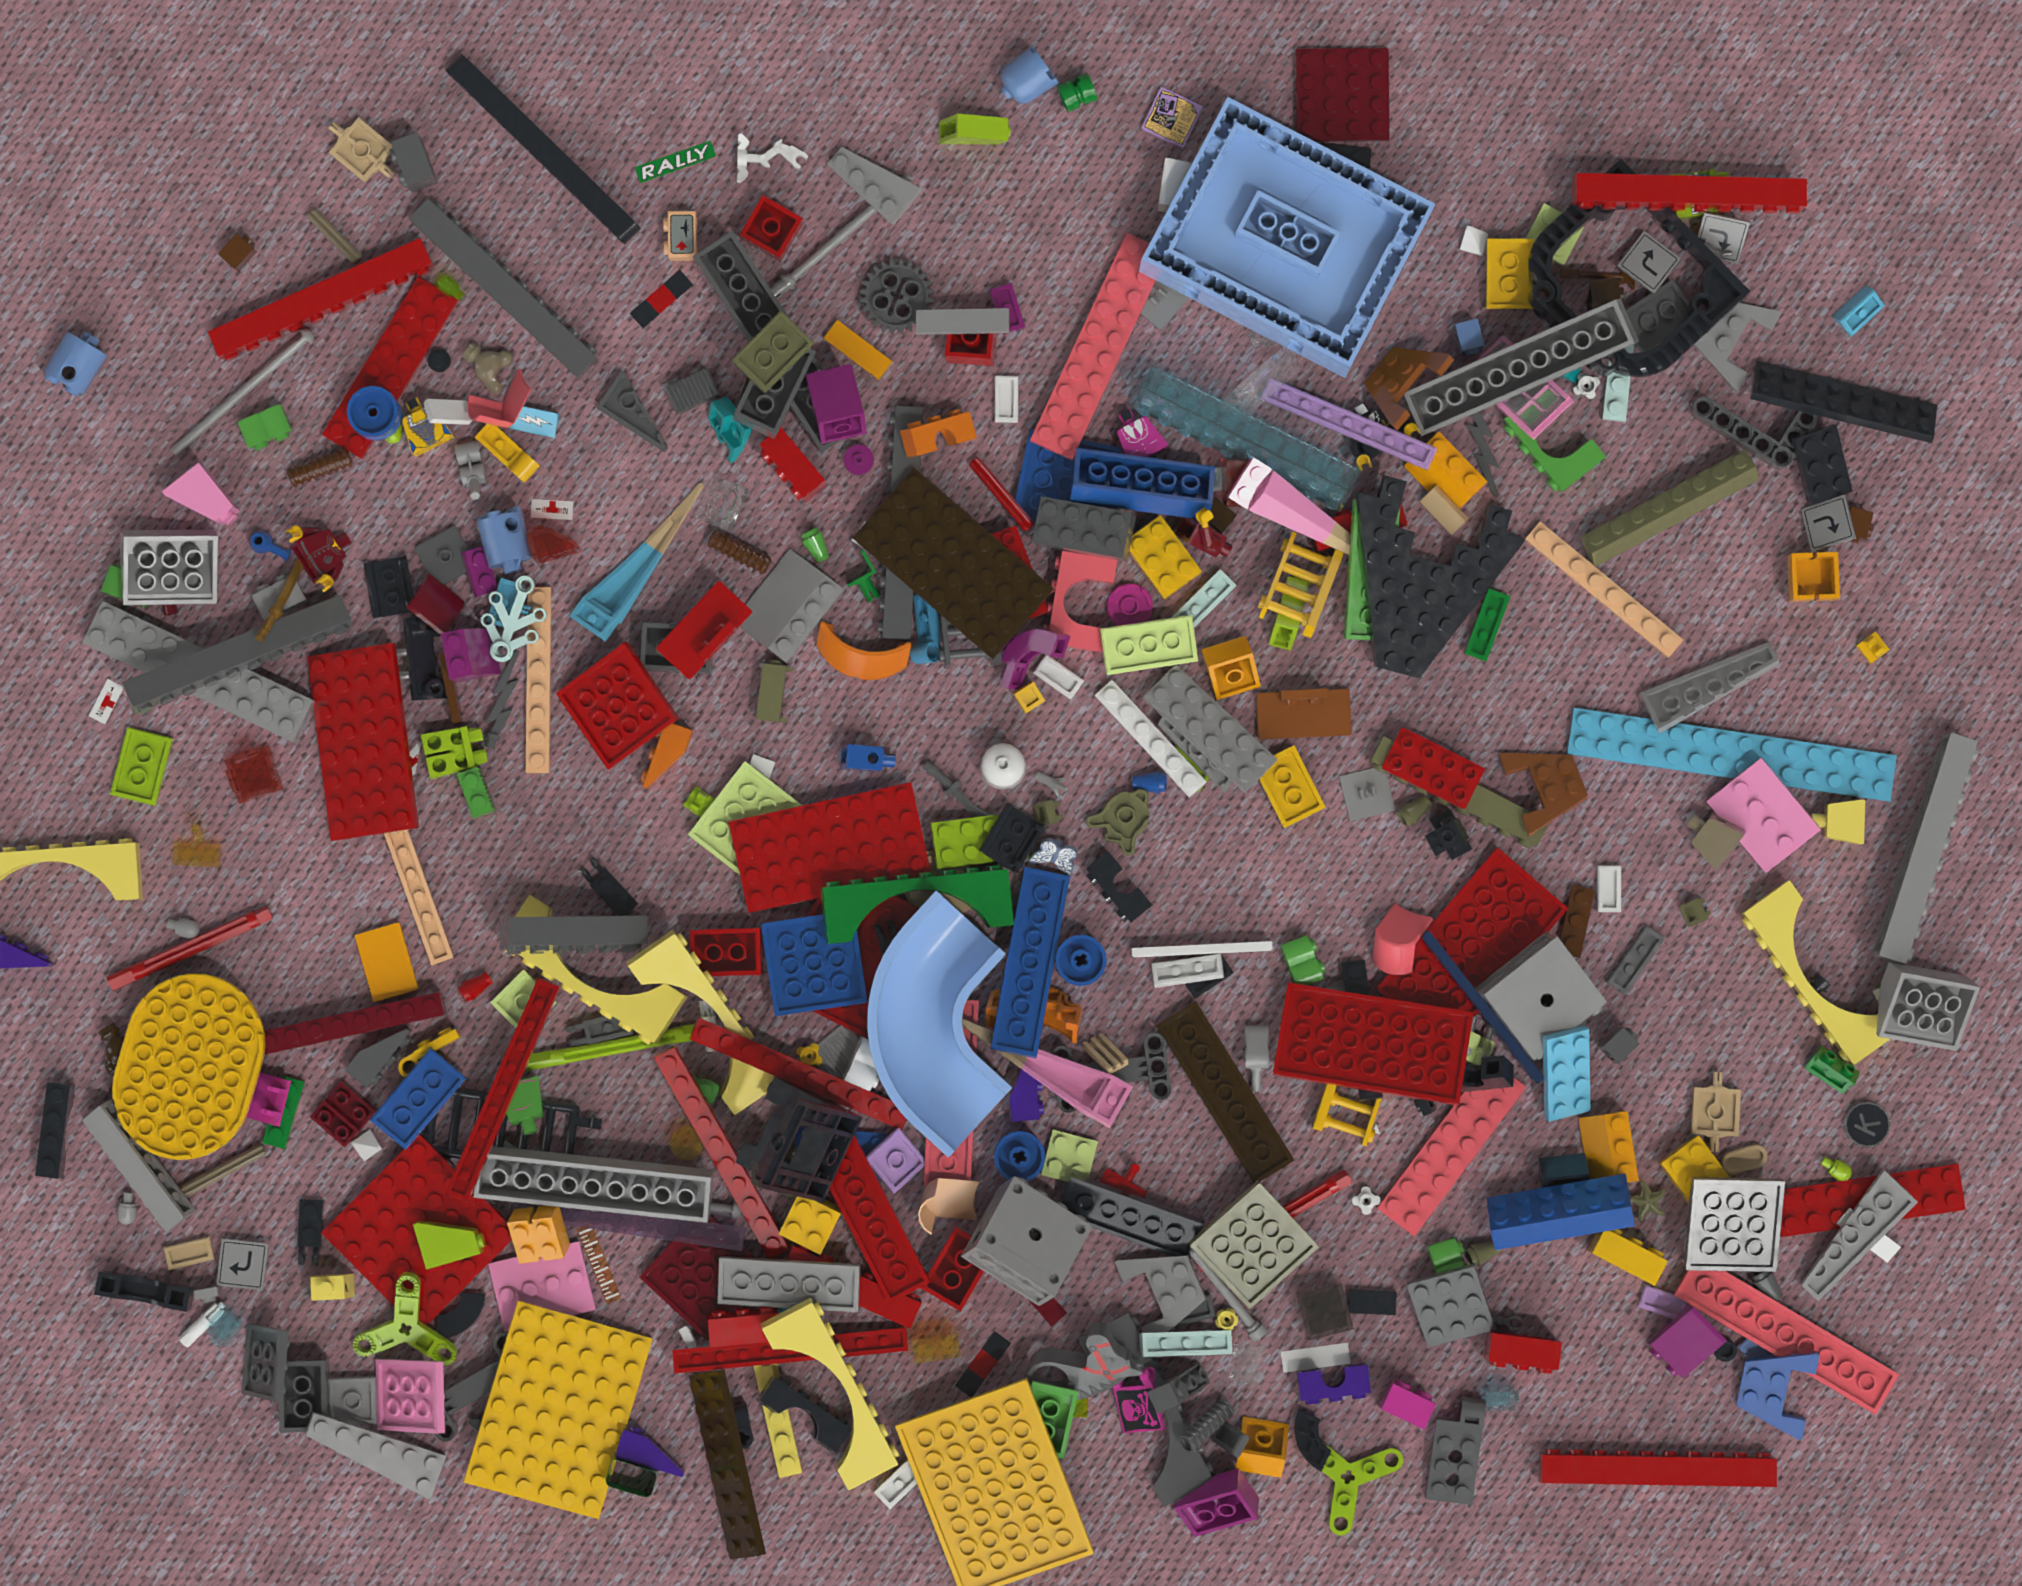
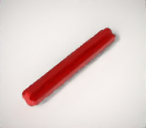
M978 457L974 458L969 463L970 468L1019 526L1025 531L1030 530L1034 526L1032 519L983 461Z

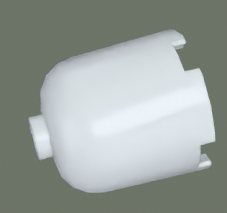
M1000 743L986 750L981 758L980 770L982 777L988 785L996 789L1006 790L1015 787L1022 781L1026 772V762L1018 748L1011 744Z

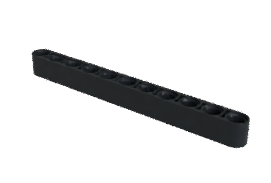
M460 54L445 69L477 103L624 245L641 229L618 204L463 54Z

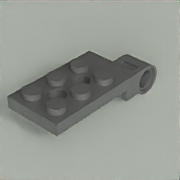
M1462 1396L1459 1420L1436 1417L1425 1494L1426 1499L1468 1505L1473 1504L1485 1416V1399ZM1459 1450L1462 1453L1461 1458L1457 1461H1451L1448 1458L1449 1452ZM1448 1473H1456L1458 1481L1454 1484L1447 1483L1445 1477Z

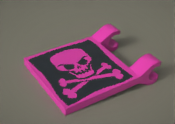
M1146 1367L1142 1370V1375H1139L1143 1384L1123 1386V1380L1113 1387L1123 1433L1165 1429L1161 1412L1157 1414L1147 1394L1148 1391L1155 1387V1370L1153 1367Z

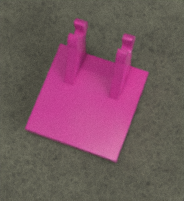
M260 1073L246 1118L280 1126L291 1081Z

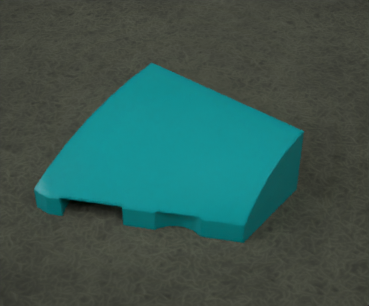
M726 396L711 402L708 420L716 432L719 443H726L730 451L729 456L726 458L729 463L736 461L743 451L752 429L732 420L737 408Z

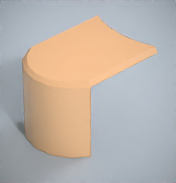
M937 1178L931 1181L924 1188L918 1213L919 1222L923 1229L932 1235L935 1217L976 1220L974 1199L980 1182Z

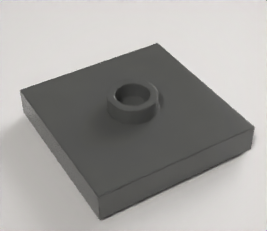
M456 526L415 547L428 574L430 573L443 585L467 573L461 552L469 549Z

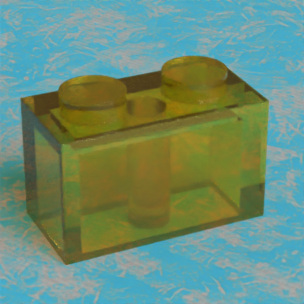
M958 1332L911 1339L915 1364L961 1357Z

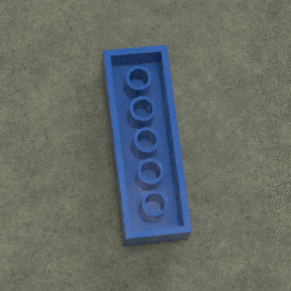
M1076 448L1070 502L1196 519V513L1204 507L1211 511L1215 467Z
M1626 1173L1486 1197L1490 1231L1495 1250L1635 1226Z

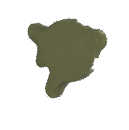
M1142 788L1135 791L1117 793L1107 801L1102 811L1089 815L1086 818V824L1090 828L1105 827L1107 829L1104 837L1107 842L1119 843L1125 855H1132L1135 851L1136 838L1148 825L1150 815L1148 807L1149 794Z

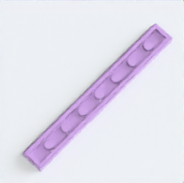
M1270 377L1259 397L1262 401L1425 470L1429 469L1437 452V448Z

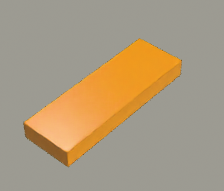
M838 320L823 338L878 381L893 363V361Z

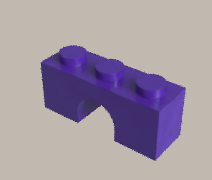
M1365 1363L1343 1366V1380L1336 1386H1328L1323 1382L1320 1369L1296 1371L1299 1398L1301 1401H1305L1306 1405L1320 1403L1319 1399L1328 1398L1329 1402L1342 1401V1396L1352 1395V1399L1366 1398V1394L1371 1393L1368 1365Z

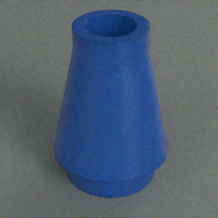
M1160 771L1133 775V789L1142 788L1157 794L1166 792L1167 775Z

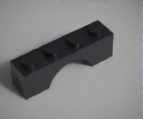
M49 1082L46 1085L35 1176L55 1179L64 1177L66 1161L65 1136L68 1118L73 1107L75 1085Z
M102 1270L98 1271L94 1295L145 1302L167 1309L188 1312L192 1308L195 1287Z
M770 1377L756 1401L776 1414L792 1407L804 1410L810 1416L814 1425L813 1440L830 1452L837 1453L852 1430L847 1427L848 1422L839 1415H836L834 1418L827 1413L829 1408L820 1402L814 1404L808 1400L810 1395L803 1390L798 1389L795 1391L789 1387L791 1382L784 1377Z

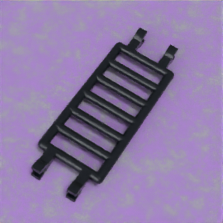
M458 1088L452 1095L454 1096L447 1147L434 1146L444 1157L460 1159L464 1151L456 1149L463 1098L477 1100L475 1125L488 1092ZM542 1100L543 1109L547 1110L541 1151L550 1152L556 1111L570 1113L564 1154L574 1153L577 1126L599 1130L602 1128L603 1120L579 1117L580 1108L578 1105ZM437 1114L426 1125V1131L421 1132L432 1145ZM507 1115L497 1134L494 1146L504 1147ZM522 1126L520 1128L517 1149L527 1150L529 1135H524Z

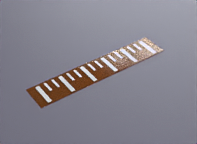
M592 1223L577 1228V1233L606 1304L622 1299Z

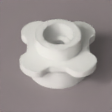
M1580 373L1577 376V386L1573 388V391L1576 395L1582 394L1588 399H1593L1596 395V387L1600 384V381L1597 377Z
M1365 1186L1361 1188L1358 1196L1352 1198V1203L1360 1207L1363 1214L1368 1215L1371 1213V1209L1380 1203V1197L1375 1196L1371 1193L1370 1188Z

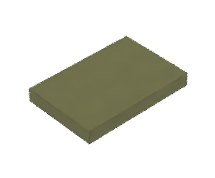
M780 311L731 361L756 386L766 393L815 343L791 319Z

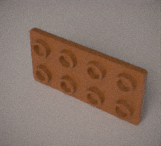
M1349 689L1281 690L1280 692L1257 693L1258 738L1260 740L1350 736L1352 734Z

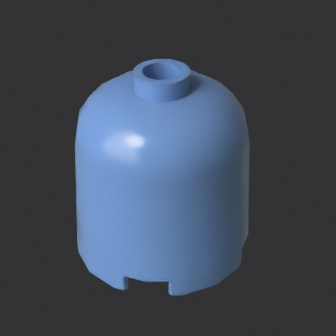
M1033 45L1006 65L1001 72V81L1004 85L1001 87V90L1007 99L1012 97L1021 104L1033 101L1059 84Z

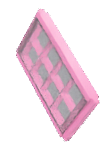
M1503 335L1476 361L1514 344ZM1551 380L1500 402L1496 406L1534 440L1574 401Z

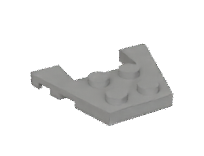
M1739 303L1693 346L1710 362L1718 374L1729 383L1730 387L1734 391H1738L1748 372L1728 362L1729 355L1749 320L1771 332L1782 312Z
M1189 1255L1115 1261L1122 1281L1144 1272L1146 1273L1164 1316L1162 1319L1143 1326L1144 1333L1169 1332L1207 1299Z

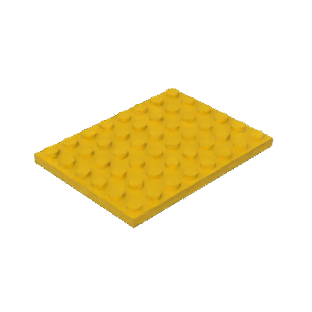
M517 1300L463 1482L599 1519L609 1487L606 1484L611 1460L616 1458L615 1455L622 1432L627 1427L653 1338ZM614 1460V1463H613V1467H612V1470H611V1473H610V1477H609V1480H608L609 1482H610L611 1477H612V1474H613V1470H614V1467H615V1464H616V1460Z
M1028 1378L895 1425L957 1586H1003L1094 1554L1092 1543Z

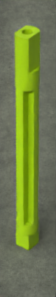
M695 1024L667 1029L658 1044L651 1042L648 1045L637 1038L639 1035L593 1044L534 1053L530 1057L526 1070H537L587 1059L692 1041L689 1037Z

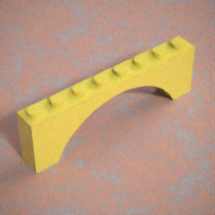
M118 839L119 844H109V840L95 841L94 846H86V842L72 843V847L63 848V844H49V849H40L39 845L25 846V851H16V847L2 848V852H0V881L9 874L28 865L41 862H65L81 867L96 876L109 889L115 900L143 899L139 843H133V839Z
M1790 880L1785 881L1743 911L1741 914L1744 918L1741 921L1749 931L1753 930L1757 935L1755 941L1762 950L1766 948L1770 953L1769 960L1776 969L1780 967L1785 975L1782 978L1790 988L1794 987L1798 992L1796 997L1801 1005L1809 1007L1812 1012L1810 1014L1811 1019L1817 1026L1821 1024L1826 1031L1823 1034L1826 1040L1831 1045L1835 1044L1837 1046L1839 1058L1846 1063L1855 1065L1890 1039L1876 1035L1878 1014L1862 1015L1836 1007L1821 997L1803 975L1796 958L1793 939L1795 919L1803 898Z
M529 895L515 917H552L553 909L534 896ZM526 950L518 954L523 957L521 962L532 969L537 966L543 970L541 975L552 982L554 978L562 983L560 986L562 989L570 994L574 991L580 994L579 1000L590 1007L595 1004L601 1008L599 1013L608 1019H611L612 1016L620 1021L618 1025L628 1032L632 1029L639 1033L637 1038L648 1045L651 1042L658 1044L688 998L669 984H662L650 991L633 995L605 993L579 979L568 968L560 954H553V950L546 951L544 954H530V950Z
M672 929L626 961L641 985L669 984L686 989L708 1003L718 1014L727 1030L750 1040L755 1038L747 1026L743 1028L738 1021L741 1020V1017L734 1007L732 1009L728 1008L725 1003L728 999L722 990L716 991L712 983L715 981L707 970L705 972L701 970L699 964L702 962L695 952L689 953L685 946L688 945V942L681 933L676 934ZM730 1057L728 1073L719 1092L732 1113L736 1115L765 1095L768 1085L776 1076Z
M810 1297L762 1322L761 1327L772 1349L793 1350L815 1358L827 1366L845 1388L852 1407V1431L847 1448L836 1466L849 1491L897 1466L898 1461L896 1457L900 1455L894 1443L889 1445L886 1439L889 1434L884 1424H878L875 1418L878 1416L874 1405L872 1403L868 1404L864 1398L867 1396L862 1383H856L854 1376L857 1375L851 1362L846 1364L843 1358L846 1353L840 1342L835 1343L832 1337L835 1335L831 1324L829 1322L825 1324L821 1316L824 1315V1311L819 1302L814 1303Z

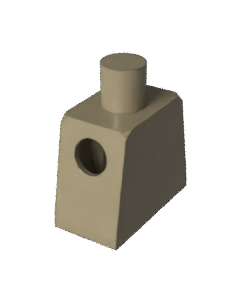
M1694 814L1686 824L1696 832V835L1691 840L1692 845L1716 870L1746 833L1744 829L1716 814H1712L1706 822Z

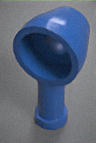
M258 530L250 536L249 545L254 552L264 554L269 551L283 558L284 561H288L292 551L274 544L272 536L268 532ZM258 537L263 539L260 545H257L255 542Z

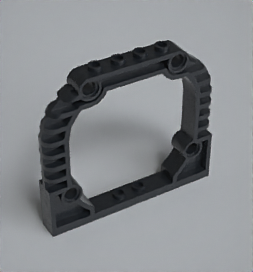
M1622 159L1605 172V174H1636ZM1571 205L1547 226L1535 240L1528 259V275L1532 286L1528 295V301L1534 308L1533 311L1537 317L1544 319L1550 325V328L1577 317L1561 300V285L1550 273L1553 256L1592 219L1606 221L1610 219L1615 210H1626L1625 206H1616V209L1603 210L1600 206H1593L1592 209H1580L1579 205ZM1662 207V210L1648 211L1661 223V228L1677 240L1678 246L1684 251L1687 250L1705 269L1700 276V292L1688 304L1687 312L1689 317L1660 344L1646 352L1628 353L1625 349L1603 357L1610 360L1611 366L1604 365L1601 359L1585 365L1588 369H1593L1600 376H1609L1614 372L1625 377L1642 378L1663 372L1715 327L1750 293V290L1669 207ZM1537 291L1544 292L1547 298H1539ZM1696 303L1704 304L1706 310L1698 309Z

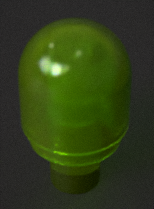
M441 275L437 278L436 287L445 296L455 297L458 301L464 299L465 294L459 290L460 285L452 277Z

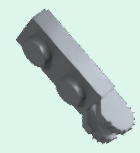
M613 1016L611 1019L600 1017L583 1021L582 1024L565 1027L566 1033L577 1032L581 1029L585 1030L586 1038H577L569 1041L570 1047L634 1034L633 1029L628 1032L618 1025L620 1021Z

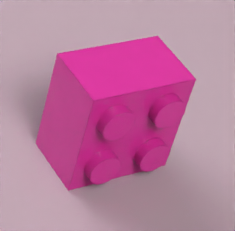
M1399 1379L1396 1382L1389 1381L1378 1406L1398 1418L1425 1429L1436 1405L1432 1401L1433 1396L1420 1389L1417 1392L1411 1391V1386Z

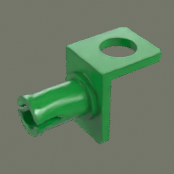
M861 548L859 550L870 570L846 584L849 588L853 585H858L867 603L873 601L869 591H871L875 599L881 595L870 579L871 575L875 574L876 571L864 549Z

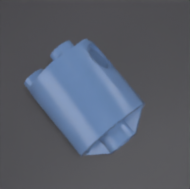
M83 331L80 338L66 332L43 370L46 373L44 378L55 385L59 382L66 385L65 391L75 397H78L79 394L84 396L107 358L106 354L96 349L100 340ZM67 367H71L76 371L75 377L71 380L63 377V370Z
M521 507L508 509L505 513H501L500 510L487 513V516L477 518L488 568H502L504 574L514 573L522 570L521 562L533 558Z

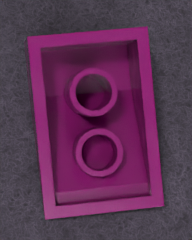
M1239 1468L1217 1474L1174 1504V1509L1194 1537L1258 1519L1259 1497Z

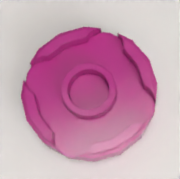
M1127 583L1120 585L1112 591L1108 598L1107 612L1109 618L1116 626L1145 622L1152 615L1153 602L1151 595L1145 588L1137 584Z

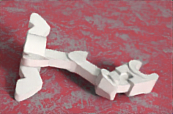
M739 134L737 150V171L739 173H737V183L744 181L749 174L746 169L747 162L760 163L763 167L770 168L768 161L775 155L781 154L795 169L800 170L801 166L796 162V158L802 157L807 160L808 155L792 145L783 144L782 139L774 142L773 147L765 154H747L746 148L749 145V141L743 134Z

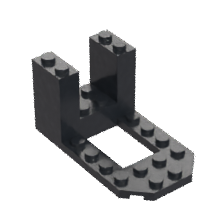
M774 1077L773 1081L768 1085L765 1099L775 1103L780 1108L764 1124L763 1134L759 1142L756 1144L744 1142L738 1150V1157L735 1163L751 1171L752 1184L758 1188L824 1202L863 1117L818 1094ZM800 1125L806 1126L802 1132V1139L798 1147L793 1151L791 1160L786 1157Z

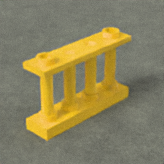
M1292 531L1290 538H1285L1280 548V551L1284 553L1267 596L1262 595L1258 608L1262 609L1259 618H1264L1267 609L1302 622L1301 625L1305 626L1302 635L1311 638L1344 552L1335 549L1333 556L1328 555L1326 557L1295 545L1293 542L1297 533ZM1289 552L1323 565V568L1327 569L1326 574L1319 576L1286 563ZM1282 571L1316 584V587L1320 588L1318 594L1313 593L1312 595L1279 582ZM1274 591H1279L1309 603V606L1313 607L1311 613L1306 612L1304 614L1272 601L1271 598Z
M1326 1084L1312 1129L1322 1132L1323 1127L1327 1128L1329 1126L1362 1137L1361 1145L1367 1146L1368 1142L1372 1143L1376 1131L1372 1127L1382 1099L1374 1100L1372 1107L1339 1096L1338 1092H1335V1085ZM1337 1104L1370 1115L1366 1128L1364 1129L1331 1118V1115L1328 1114L1330 1105L1335 1106Z

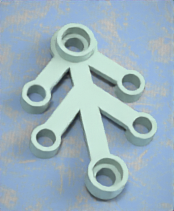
M524 575L516 580L515 587L518 593L510 615L504 606V596L501 592L495 591L489 595V602L494 605L504 627L502 637L494 625L496 618L493 614H484L481 617V624L486 627L493 642L490 647V654L498 662L508 661L515 649L528 643H536L539 640V633L531 629L525 633V636L511 641L514 631L536 621L542 622L547 618V611L544 608H536L533 613L519 619L527 594L531 593L535 588V581L530 576ZM524 580H527L530 583V587L528 589H524L522 587V582ZM494 594H498L500 596V601L498 603H495L492 600ZM538 610H541L544 613V617L542 619H538L536 617V612ZM486 616H490L492 618V623L490 625L486 624L484 621ZM530 632H533L536 635V639L534 641H530L528 639V634ZM500 646H504L506 648V653L504 655L498 652V648Z

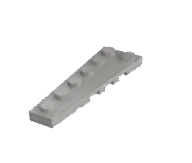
M1767 642L1641 692L1640 696L1658 733H1661L1779 665V659L1771 643Z
M1883 1169L1800 1283L1801 1286L1819 1301L1918 1203L1917 1200Z
M312 1412L305 1432L306 1436L430 1500L446 1459V1455L316 1412Z

